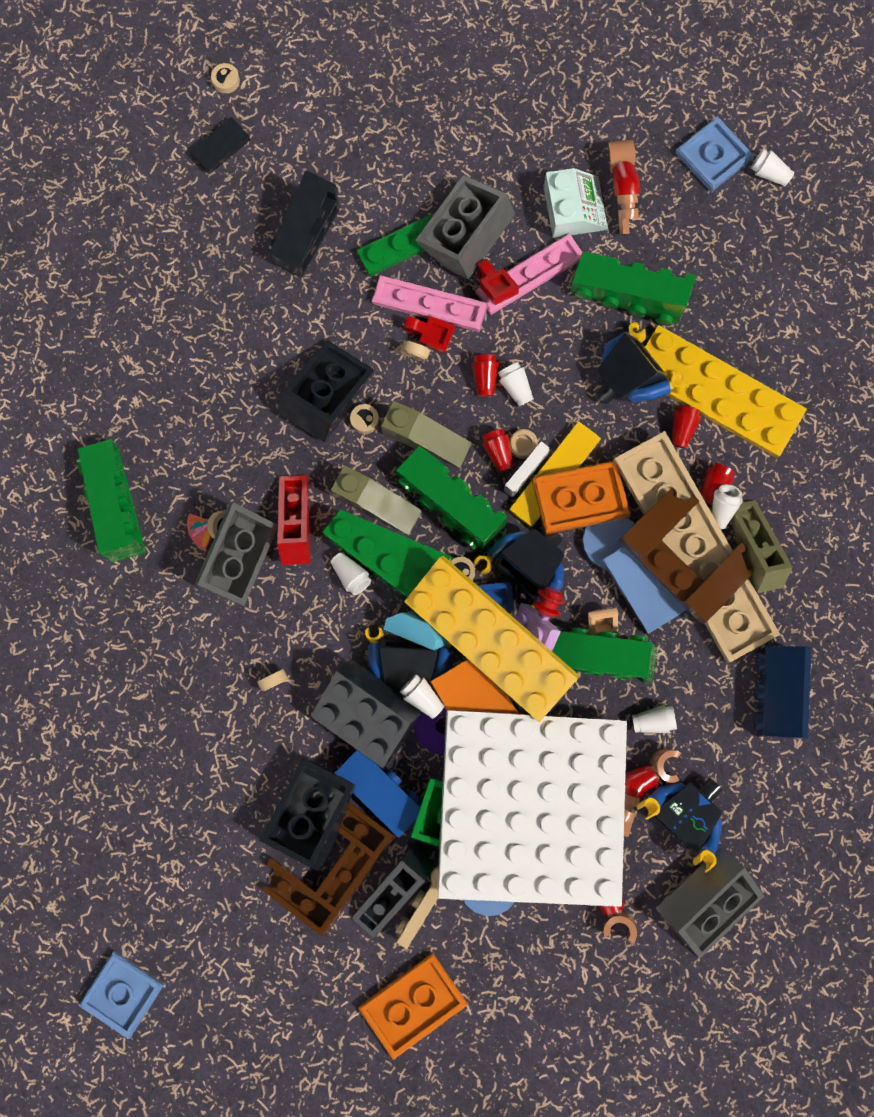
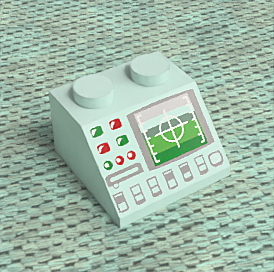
M575 168L546 172L543 187L553 238L563 237L569 233L570 235L608 229L598 176Z

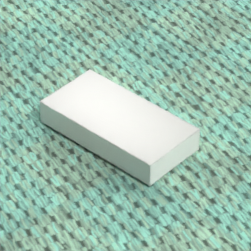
M542 441L507 482L504 492L511 497L515 496L547 457L549 452L547 445Z

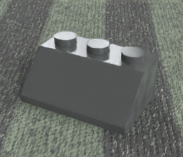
M463 175L416 239L417 244L446 269L469 279L477 268L476 263L484 259L515 216L508 194Z
M230 501L195 585L226 601L245 606L278 525Z
M721 846L716 851L715 857L717 862L711 870L704 872L706 869V863L704 862L692 874H689L674 892L667 895L656 908L667 924L699 959L764 897L745 867Z

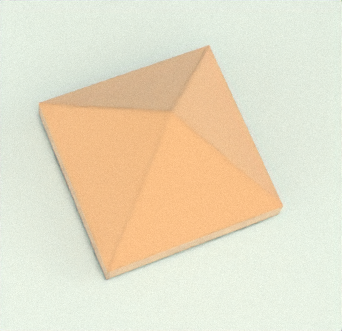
M617 608L597 609L589 612V635H601L602 631L618 632Z

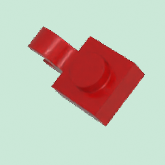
M487 259L476 263L480 269V272L477 273V277L480 280V288L494 305L519 294V286L504 268L496 271Z
M408 316L404 324L405 332L421 336L419 340L420 345L442 354L446 353L456 328L455 325L429 316L427 323Z

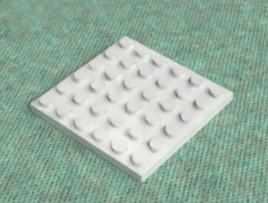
M448 710L446 713L437 898L622 906L627 721L545 716L538 722L531 715Z

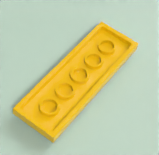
M658 325L645 348L669 376L666 379L668 382L671 381L674 373L680 372L683 374L681 380L675 381L677 385L688 383L683 393L675 394L671 391L666 396L682 405L699 409L701 416L778 459L807 408Z
M441 556L404 601L538 722L545 717L580 677L444 556Z

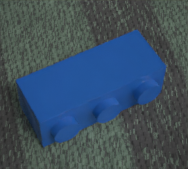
M356 750L334 773L356 785L353 793L398 838L417 819L422 804L421 798L412 790L406 793L399 786L402 780L391 769L385 772L378 764L360 751Z

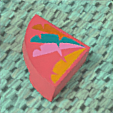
M189 513L187 519L189 535L200 548L207 551L212 540L207 529L208 520Z

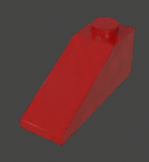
M308 475L279 477L277 545L281 565L311 564Z

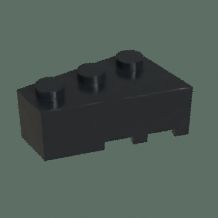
M307 170L305 171L280 230L269 245L268 252L273 265L300 278L303 277L340 210L336 184Z

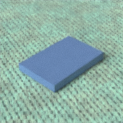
M624 546L601 559L646 634L653 632L687 610Z

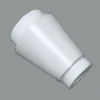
M762 149L751 165L755 175L781 184L784 187L794 175V171L772 150L768 152Z
M518 362L498 372L501 378L499 382L514 401L517 402L519 407L534 399L524 367L521 368Z
M721 485L714 492L712 515L720 529L727 527V524L743 502L742 492L732 485Z
M340 552L333 557L330 563L347 592L357 595L370 585L369 572L344 552Z
M417 674L400 690V693L404 696L403 700L429 715L432 719L445 707L425 678L421 679Z
M665 704L632 715L635 733H670V730L677 729L673 706L665 707Z

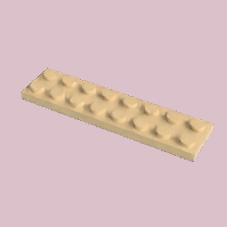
M664 431L619 455L613 461L616 463L621 476L643 515L669 489L674 490L672 496L687 501L692 496L699 500L662 541L703 581L733 550ZM749 578L705 623L727 663L736 660L780 635Z

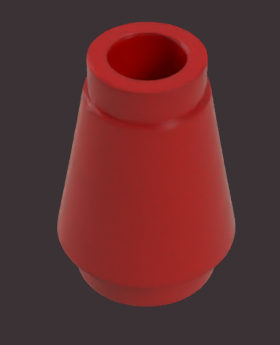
M475 355L471 366L477 396H494L499 362H496V355Z
M678 405L677 411H673L671 435L673 446L687 449L701 420L699 409Z
M503 428L483 435L484 443H482V446L495 468H497L498 473L514 467L509 436L505 434Z
M714 462L712 467H708L700 491L705 503L711 507L713 506L714 492L721 485H731L734 481L733 476L735 472L718 462Z

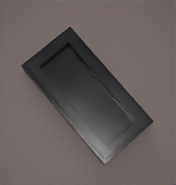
M231 117L190 150V153L208 174H211L251 140L250 136Z

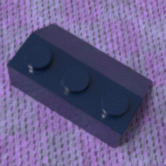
M771 646L762 648L761 652L757 653L755 668L756 671H760L759 683H756L754 687V699L758 700V712H755L753 715V729L757 730V737L791 740L808 738L812 647Z

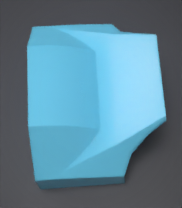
M414 610L399 613L387 618L385 621L384 630L431 650L443 647L449 642Z

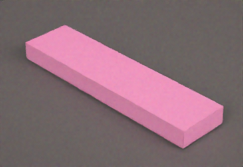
M569 233L507 271L519 286V294L494 305L481 288L476 289L475 293L480 301L487 303V311L492 315L578 263L582 251Z
M381 275L372 298V303L381 307L427 319L429 316H432L457 327L480 332L488 307L487 303Z

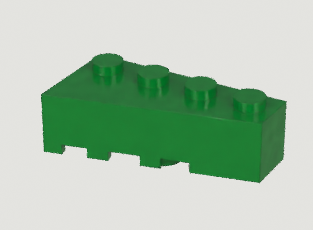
M582 252L570 292L575 293L577 298L582 300L594 299L602 302L603 306L610 309H617L618 307L626 309L635 317H651L660 325L671 326L672 324H678L687 307L697 275L686 273L685 278L672 276L673 270L661 268L660 272L648 271L644 264L633 262L624 266L620 265L621 262L617 258Z
M112 439L78 448L79 458L76 459L79 472L84 478L85 485L83 489L89 503L98 553L111 562L146 553L118 445Z
M419 445L396 470L397 477L399 478L397 483L408 493L413 490L420 496L419 503L429 512H432L433 509L442 516L440 521L449 530L453 531L456 528L463 535L461 540L469 548L475 550L477 547L482 552L505 527L508 516L501 510L496 514L492 512L493 509L486 498L481 494L471 495V489L465 481L455 475L450 478L447 475L450 472L449 469Z
M341 509L323 531L328 541L405 599H407L441 556L446 557L449 561L452 559V556Z
M572 628L571 633L560 632L552 650L570 668L580 670V673L603 676L605 673L609 674L610 677L622 680L637 677L643 678V683L653 684L657 648L653 642H648V637L630 635V640L618 638L619 634L602 631L600 636L589 635V630Z

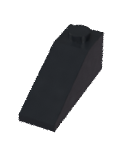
M413 845L351 919L374 939L426 881L436 867V864Z

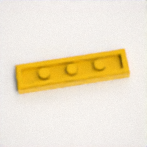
M578 421L535 477L579 468L600 442L601 438ZM532 481L509 509L510 513L531 529L541 517Z

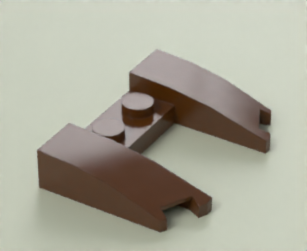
M669 489L618 541L701 624L707 623L752 575L753 569L747 570L741 554L746 549L742 543H739L702 581L662 541L699 500L692 496L689 498V501L672 496L674 490Z
M351 802L348 805L339 829V833L351 843L318 890L314 889L275 859L270 858L267 862V867L275 868L271 887L263 886L262 891L321 937L327 936L344 912L343 908L374 864L380 861L396 838L395 834Z

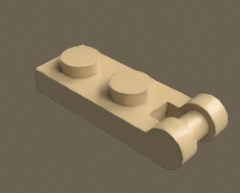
M439 866L435 867L431 872L432 883L426 893L420 890L411 906L416 909L410 919L404 916L395 931L399 934L396 943L405 949L409 947L438 899Z

